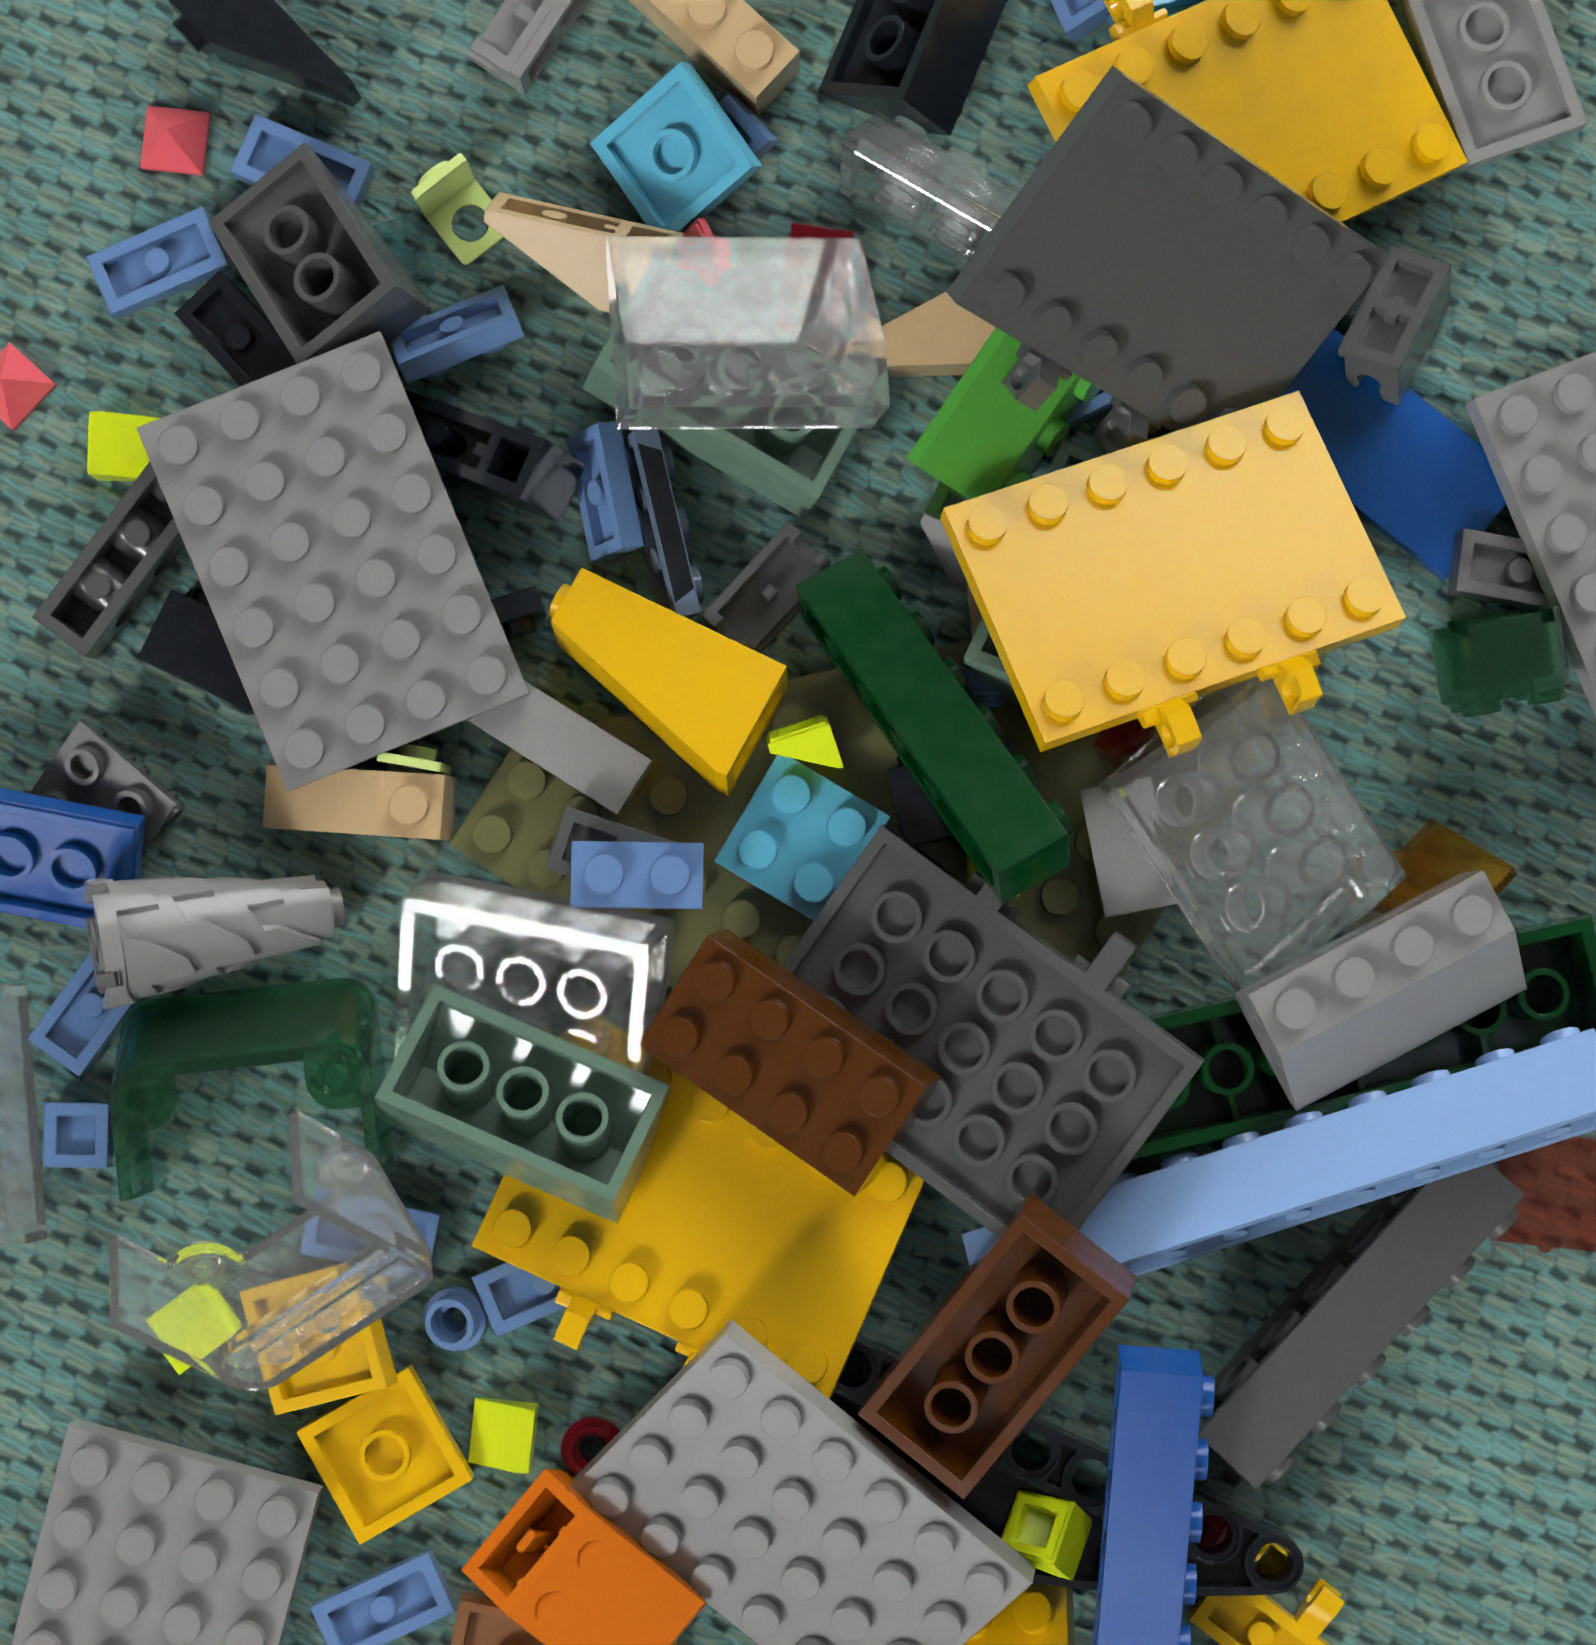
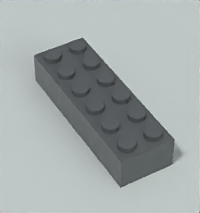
M1490 1163L1377 1199L1214 1377L1212 1417H1200L1199 1436L1202 1439H1208V1445L1254 1488L1258 1489L1266 1479L1270 1483L1280 1479L1296 1460L1297 1453L1293 1449L1310 1431L1318 1434L1332 1423L1342 1407L1338 1400L1353 1383L1356 1382L1361 1386L1380 1370L1386 1360V1356L1382 1352L1399 1333L1403 1337L1410 1335L1424 1322L1430 1313V1307L1426 1304L1443 1285L1447 1288H1452L1467 1275L1475 1262L1470 1255L1487 1237L1491 1240L1497 1239L1510 1228L1519 1215V1211L1515 1206L1522 1200L1525 1194Z

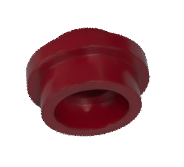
M587 1416L575 1421L565 1432L561 1443V1457L567 1470L573 1476H576L592 1460L587 1458L581 1450V1444L586 1438L597 1437L606 1446L620 1432V1429L612 1421L600 1416Z

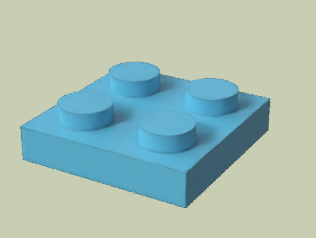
M685 62L678 63L590 143L646 225L681 233L696 219L704 218L763 167L692 64Z
M777 755L714 862L814 921L880 826L885 825L890 816L795 759Z

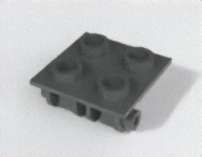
M82 718L73 728L29 794L144 815V852L163 824L167 827L170 826L182 814L184 807L178 801L179 794L175 790L169 792L155 779H152L149 776L151 770L146 765L138 767L135 764L136 757L132 753L125 755L121 749L107 738V731L103 728L96 730Z

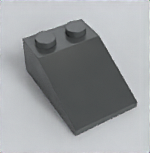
M302 143L208 222L297 364L379 331L382 333L387 345L431 309L401 261L312 148L306 143Z

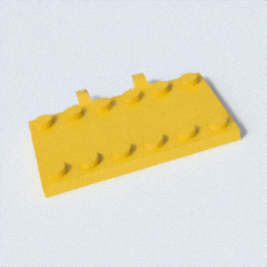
M1103 0L1115 23L1109 28L1112 42L1035 76L1027 85L1056 142L1112 65H1114L1343 224L1445 176L1468 162L1387 0H1206L1168 17V12L1165 8L1154 12L1153 0Z
M1300 391L945 507L940 517L1040 752L1138 718L1144 729L1155 725L1169 758L1194 750L1202 739L1191 709L1198 702V697L1257 676L1261 682L1273 679L1289 716L1315 707L1318 699L1323 696L1314 669L1319 668V665H1321L1318 655L1397 628L1406 618Z
M579 1011L566 1041L670 1085L671 1090L642 1174L618 1224L504 1174L471 1246L561 1287L555 1303L566 1307V1310L553 1339L576 1351H583V1337L588 1327L595 1324L598 1316L612 1321L615 1314L618 1313L679 1341L674 1351L688 1357L684 1364L685 1366L732 1319L827 1398L831 1399L925 1181L890 1155L873 1182L854 1197L639 1046L638 1043L642 1038Z

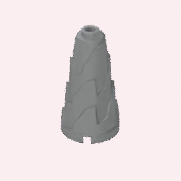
M315 875L261 880L234 877L207 879L156 877L113 881V879L103 877L85 880L84 904L93 903L95 916L86 918V926L99 994L105 993V996L102 997V1005L105 1010L125 1007L128 1004L136 1003L135 1000L175 991L211 976L240 970L264 958L324 944L323 939L334 937L335 926H341L345 923L344 904L339 888L329 889L323 879L316 880Z

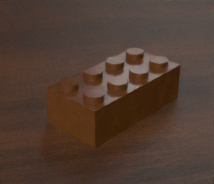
M728 929L707 935L638 1043L639 1046L854 1197L873 1182L941 1079V1076Z
M1029 1193L874 1384L858 1415L964 1499L1130 1300L1136 1276L1032 1193Z

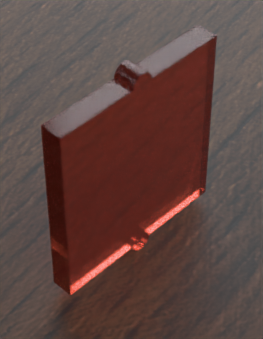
M1572 1137L1498 1161L1497 1169L1520 1189L1525 1196L1515 1206L1519 1211L1515 1222L1505 1233L1492 1241L1537 1245V1249L1544 1253L1549 1252L1551 1247L1596 1252V1139Z

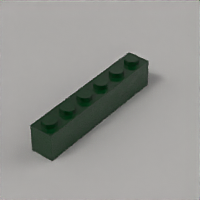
M861 549L797 584L796 589L804 622L1001 904L1070 866L1069 838L1074 833L1065 812L1055 801H1051L1048 804L1045 803L1035 789L1038 786V782L1026 758L1020 752H1016L1013 755L1009 753L1000 740L1003 738L1002 730L992 711L985 704L978 707L975 706L966 693L968 691V684L957 663L951 657L942 660L933 648L935 640L923 616L918 611L909 614L899 601L902 599V594L891 572L885 566L876 569L866 553Z

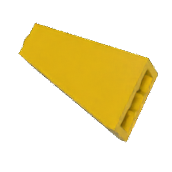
M581 568L572 585L565 583L559 588L549 609V618H551L557 645L717 791L729 796L788 690L787 666Z

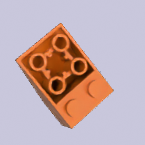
M545 1468L461 1569L509 1618L544 1645H673L708 1603L659 1557L649 1554L639 1541L608 1516L598 1513L588 1500L572 1488L575 1476L566 1470Z

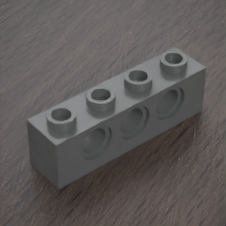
M151 462L147 464L32 617L84 657L99 660L185 546Z

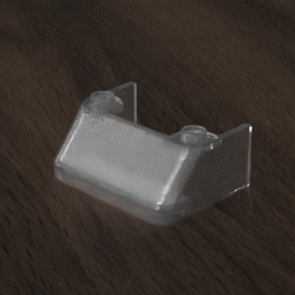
M296 1110L288 1116L293 1202L307 1209V1211L243 1254L215 1241L203 1240L192 1243L169 1259H165L120 1235L115 1236L109 1240L110 1327L235 1388L248 1391L264 1390L280 1384L424 1290L430 1284L433 1277L431 1253L377 1158L363 1147Z

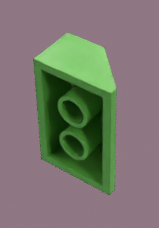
M998 328L994 329L906 457L914 465L967 499L1033 479L1030 473L1044 454L1046 456L1052 455L1059 448L1061 441L1066 439L1071 427L1067 420L1081 400L1085 403L1089 402L1100 390V388L1072 372V376L1067 381L1061 377L1058 378L1057 389L1036 411L1017 401L1007 387L1003 385L1002 381L1019 360L1016 353L1022 342Z

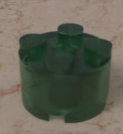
M1537 606V612L1519 615L1518 609L1504 610L1447 622V627L1436 625L1429 627L1428 632L1441 704L1449 705L1451 713L1462 712L1463 717H1472L1501 711V699L1513 698V701L1526 700L1527 705L1544 704L1565 699L1564 685L1571 683L1559 606Z

